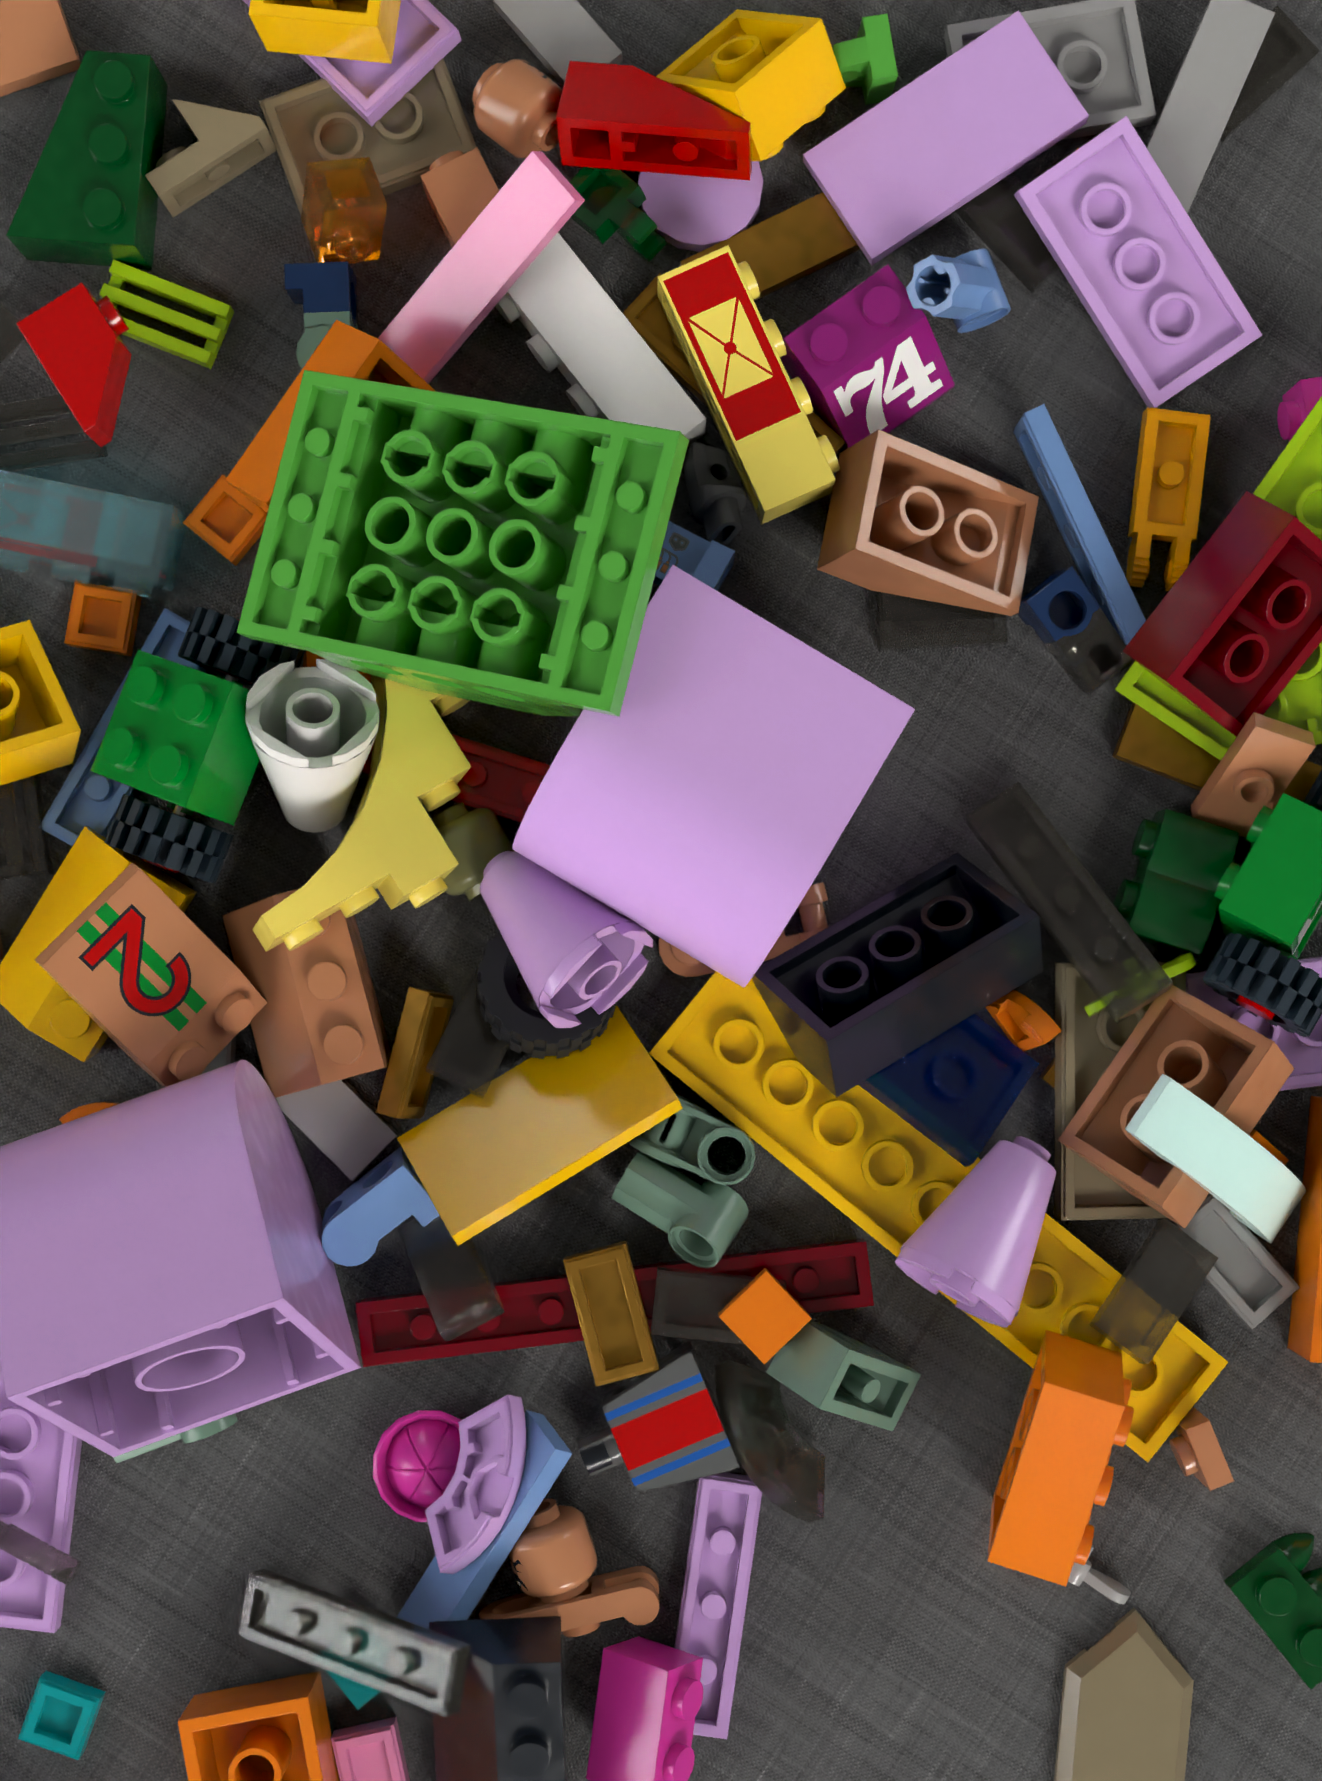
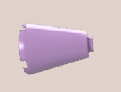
M516 851L502 852L487 864L483 872L484 878L480 885V893L540 1013L554 1027L572 1028L582 1023L576 1018V1014L592 1007L600 1015L612 1007L632 988L649 962L641 954L644 945L653 948V939L646 933L643 927Z
M1016 1136L1013 1142L999 1140L900 1248L901 1252L895 1261L896 1265L907 1276L936 1295L940 1290L957 1300L955 1307L983 1321L1007 1328L1019 1312L1056 1177V1170L1048 1163L1051 1154L1041 1145L1022 1136Z

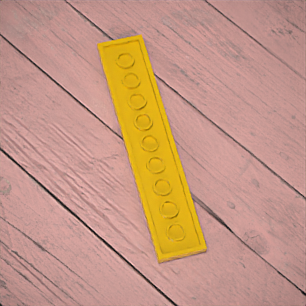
M715 971L649 1052L660 1064L748 1134V1136L896 1257L900 1254L902 1245L981 1161V1159L877 1074H874L838 1097L833 1095L797 1060L752 979L743 988ZM1045 1213L1019 1312L1014 1317L1011 1325L1003 1328L966 1313L1033 1369L1046 1330L1122 1353L1123 1378L1132 1381L1127 1405L1134 1408L1132 1424L1125 1444L1146 1462L1150 1461L1228 1364L1227 1360L1047 1213ZM939 1290L941 1294L956 1305L957 1300Z

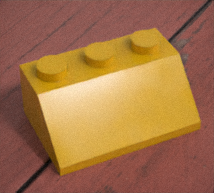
M88 826L83 828L0 963V1004L26 1029L82 1062L87 1061L100 1051L108 1035L35 959L131 863L138 866L183 913L197 893L150 863L141 860L140 857L106 844V837Z

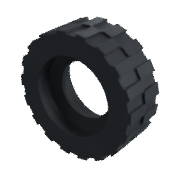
M497 929V935L493 940L489 939L484 947L483 959L479 961L477 998L481 1003L480 1012L484 1022L488 1021L491 1025L492 1034L499 1041L503 1039L510 1045V1049L521 1053V1051L530 1053L532 1058L544 1059L545 1056H556L557 1059L569 1056V1053L579 1049L581 1052L589 1047L591 1040L596 1036L600 1037L607 1029L610 1017H613L617 1002L600 1015L592 1007L576 1014V1018L582 1024L575 1027H554L540 1012L528 1007L520 998L516 986L519 969L499 929Z

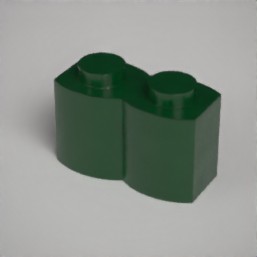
M1166 808L1156 812L1152 821L1143 819L1132 846V855L1140 857L1137 872L1133 881L1123 880L1113 905V915L1121 917L1117 932L1182 954L1191 952L1192 955H1201L1219 899L1214 897V894L1223 874L1233 861L1239 832Z

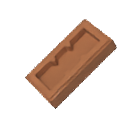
M1253 712L1191 804L1192 817L1239 832V836L1247 838L1248 832L1260 810L1264 806L1273 808L1316 747L1313 732Z

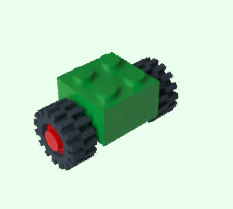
M196 607L178 656L207 670L216 672L217 677L137 650L90 771L168 801L166 807L174 809L172 812L123 794L107 834L106 844L129 854L139 856L141 860L176 873L179 871L191 877L216 884L234 835L188 818L186 814L193 816L194 812H198L234 826L260 760L245 723L247 694L250 690L244 688L243 685L253 687L261 675L281 663L294 661L295 668H299L306 650L249 639L237 633L239 619L222 615L203 607Z
M1322 769L1303 802L1283 793L1274 810L1264 806L1255 818L1246 838V841L1252 843L1247 858L1242 866L1234 862L1229 865L1214 894V897L1220 899L1217 910L1220 914L1223 933L1227 936L1202 979L1207 986L1213 988V991L1227 997L1228 1001L1236 1006H1242L1256 1017L1258 1015L1276 1027L1279 1025L1284 1030L1293 1034L1297 1033L1303 1037L1311 1035L1322 1015V978L1314 970L1301 966V962L1298 961L1301 952L1322 917Z

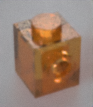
M370 157L307 162L301 220L316 262L348 261L349 264L361 261L379 260L387 202Z

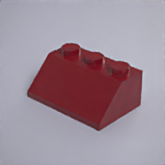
M1246 491L1124 648L1123 652L1167 687L1237 737L1253 712L1264 715L1322 641V541L1295 516Z

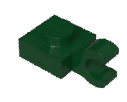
M583 167L569 181L585 199L570 218L601 244H604L617 231L631 248L648 262L667 244L661 236L654 232L657 228L656 223L647 214L638 209L646 200L641 187L621 170Z

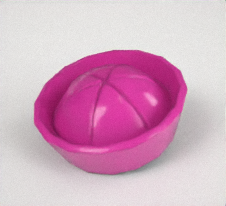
M418 1410L398 1418L381 1435L373 1454V1478L381 1498L397 1514L415 1522H428L425 1509L443 1495L455 1474L460 1452L458 1422L461 1419L440 1410Z

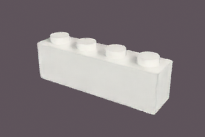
M557 233L495 305L496 309L510 324L517 318L532 335V338L526 342L529 349L548 373L557 367L571 384V387L565 392L581 415L680 431L689 440L687 446L689 447L705 434V416L562 236Z

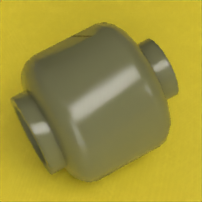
M461 802L431 820L459 863L443 879L448 886L445 892L452 896L465 894L470 902L482 896L480 885L484 878L483 872L487 864L498 854L505 851L513 852L514 850L512 848L513 843L498 817L491 809L477 808L468 812L464 803Z

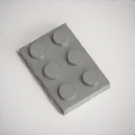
M1086 0L1020 12L1089 115L1085 125L1062 140L1101 134L1125 116L1128 117L1134 128L1151 125L1156 116L1135 0ZM1012 14L947 25L944 33L947 56H951Z

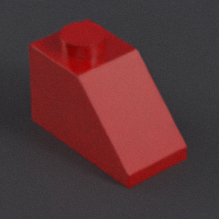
M81 282L17 322L16 325L83 431L97 445L103 447L112 441L132 356L120 337L122 333L129 330V327L107 295L97 301Z

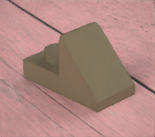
M172 100L197 142L188 148L181 146L168 151L158 160L156 168L145 176L173 218L277 151L270 133L260 116L183 100Z

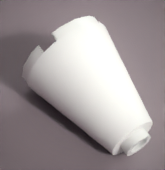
M316 659V667L295 668L294 661L281 663L261 675L248 692L245 712L247 731L286 820L293 827L305 832L327 831L337 826L344 818L380 725V711L376 701V693L372 684L359 672L335 664L327 659Z

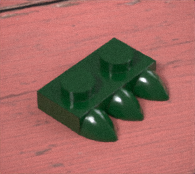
M1291 1533L1272 1541L1226 1578L1224 1582L1311 1690L1322 1681V1567L1309 1570L1302 1575L1300 1574L1312 1555L1315 1537L1311 1533Z

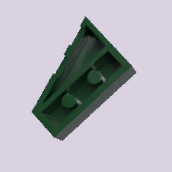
M86 50L6 234L8 239L27 260L110 267L113 260H116L136 269L152 270L158 194L145 175L156 168V163L162 157L168 85L151 55Z

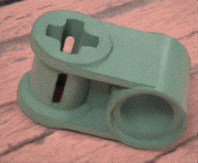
M676 1094L683 1109L675 1113L676 1119L666 1140H663L661 1136L670 1117L635 1137L629 1143L632 1147L657 1160L677 1168H684L721 1185L737 1184L745 1179L753 1169L756 1158L754 1141L748 1134L735 1124L708 1112L707 1108L679 1094ZM719 1137H733L743 1145L746 1156L744 1162L737 1169L732 1171L719 1170L710 1161L709 1146Z

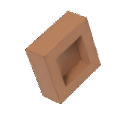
M1191 1408L1175 1428L1178 1436L1170 1439V1445L1183 1474L1186 1477L1194 1474L1205 1487L1212 1491L1234 1482V1479L1210 1420L1196 1408Z

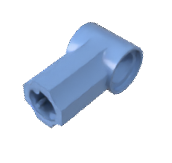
M988 249L969 251L955 258L931 255L914 265L912 280L906 287L909 300L914 309L927 310L934 317L952 318L959 333H967L990 325L1006 316L1011 310Z

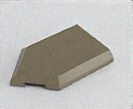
M1132 1608L1114 1623L1116 1626L1090 1649L1086 1650L1084 1648L1064 1666L1054 1781H1185L1194 1680L1138 1611Z

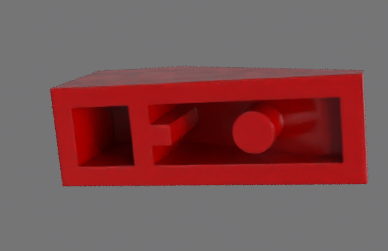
M580 61L569 62L556 115L562 165L750 181L752 173L750 122L633 65Z

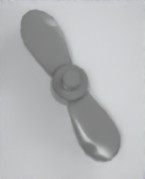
M1091 1546V1550H1090L1089 1556H1090L1091 1552H1092L1093 1549H1094L1093 1546ZM1089 1560L1086 1561L1085 1565L1073 1564L1068 1582L1080 1586L1084 1581L1110 1600L1119 1604L1126 1603L1131 1592L1123 1584L1091 1568L1092 1564Z

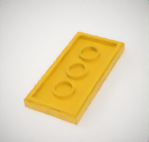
M616 1006L613 1017H610L607 1029L600 1037L596 1036L592 1039L591 1045L581 1052L577 1049L570 1052L569 1056L558 1059L556 1056H545L544 1059L530 1057L397 1137L451 1237L459 1246L683 1108L669 1083L618 1006Z

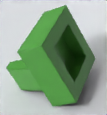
M888 14L862 17L857 38L836 43L832 49L845 86L862 87L865 105L880 103L892 95L898 72Z

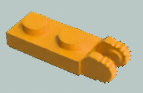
M1149 407L1142 413L1128 537H1132L1126 570V579L1130 586L1142 588L1148 577L1151 540L1171 542L1164 571L1166 591L1173 587L1188 567L1191 543L1197 539L1211 420L1210 415Z

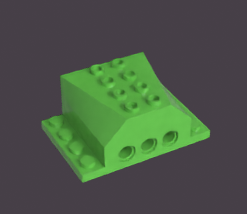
M304 370L237 633L249 639L306 650L340 666L438 694L541 716H579L581 709L619 717L689 440L680 431Z

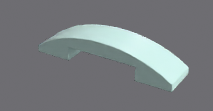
M1164 1074L1160 1076L1125 1128L1127 1132L1157 1156L1179 1168L1228 1207L1231 1210L1230 1214L1270 1244L1306 1193V1188L1301 1181L1269 1151L1206 1102Z

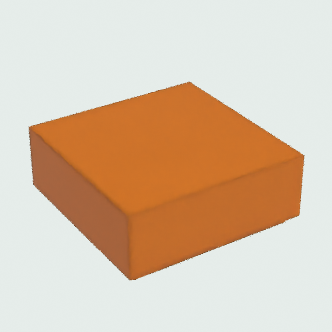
M222 474L183 524L236 566L262 535L267 512L226 481L227 477Z
M75 581L64 643L71 647L132 657L142 594L132 590Z
M766 1268L718 1313L719 1318L763 1364L767 1363L812 1319L810 1314Z

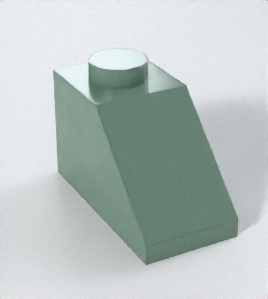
M811 1320L775 1354L766 1372L821 1410L890 1431L894 1430L921 1376L914 1369L834 1328Z

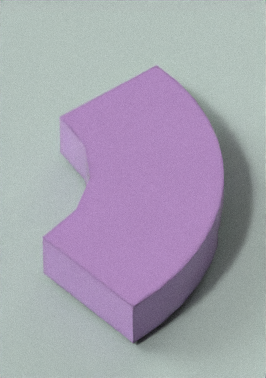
M506 1395L458 1422L460 1452L455 1474L443 1495L425 1509L440 1573L455 1574L467 1567L491 1544L509 1516L521 1484L526 1456L527 1430L521 1397Z

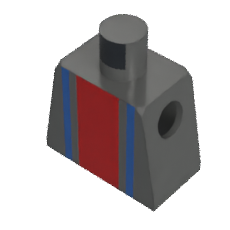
M691 1341L680 1345L658 1359L659 1370L631 1377L603 1396L602 1408L609 1426L577 1440L582 1460L590 1476L625 1463L637 1491H646L740 1467L737 1450Z

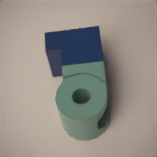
M348 261L284 264L285 290L294 304H303L305 333H303L298 341L296 356L301 369L305 366L336 320L358 329L356 276Z

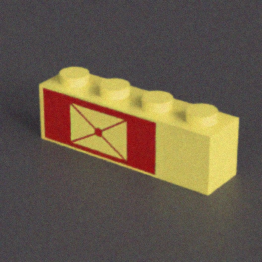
M729 245L657 276L658 299L761 525L831 494L836 480L833 473L840 470L837 456L827 436L822 435L816 438L806 416L813 413L810 397L799 377L789 379L780 357L787 354L782 335L773 319L763 322L754 302V299L760 297V291L749 264L746 261L737 264Z

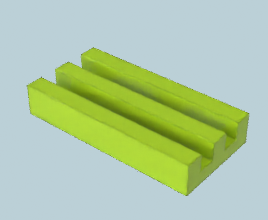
M113 260L109 269L112 275L108 284H103L99 294L102 298L107 295L116 308L119 304L203 337L207 341L204 348H200L124 317L123 319L129 330L122 333V335L212 369L234 314L232 307ZM127 283L215 318L213 325H210L126 292L124 288Z

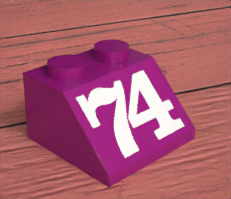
M889 264L783 338L787 354L780 357L784 367L792 378L799 377L802 380L812 406L823 421L845 442L844 450L878 429L890 434L955 386L926 315L921 309L913 308L905 286Z

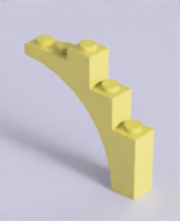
M371 675L372 686L376 693V701L380 711V725L373 742L369 778L354 821L334 854L308 882L261 915L252 930L266 952L283 942L289 951L300 947L324 931L319 921L338 910L342 911L345 918L359 913L380 898L375 890L377 888L391 910L408 900L416 909L448 889L443 879L459 863L422 803L429 812L447 803L461 792L457 783L471 768V765L441 717L456 711L470 700L421 690Z

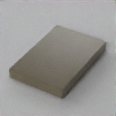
M444 58L380 120L374 123L372 127L323 78L259 101L305 224L422 182L420 175L430 171V165L439 157L453 151H462L465 154L477 148Z

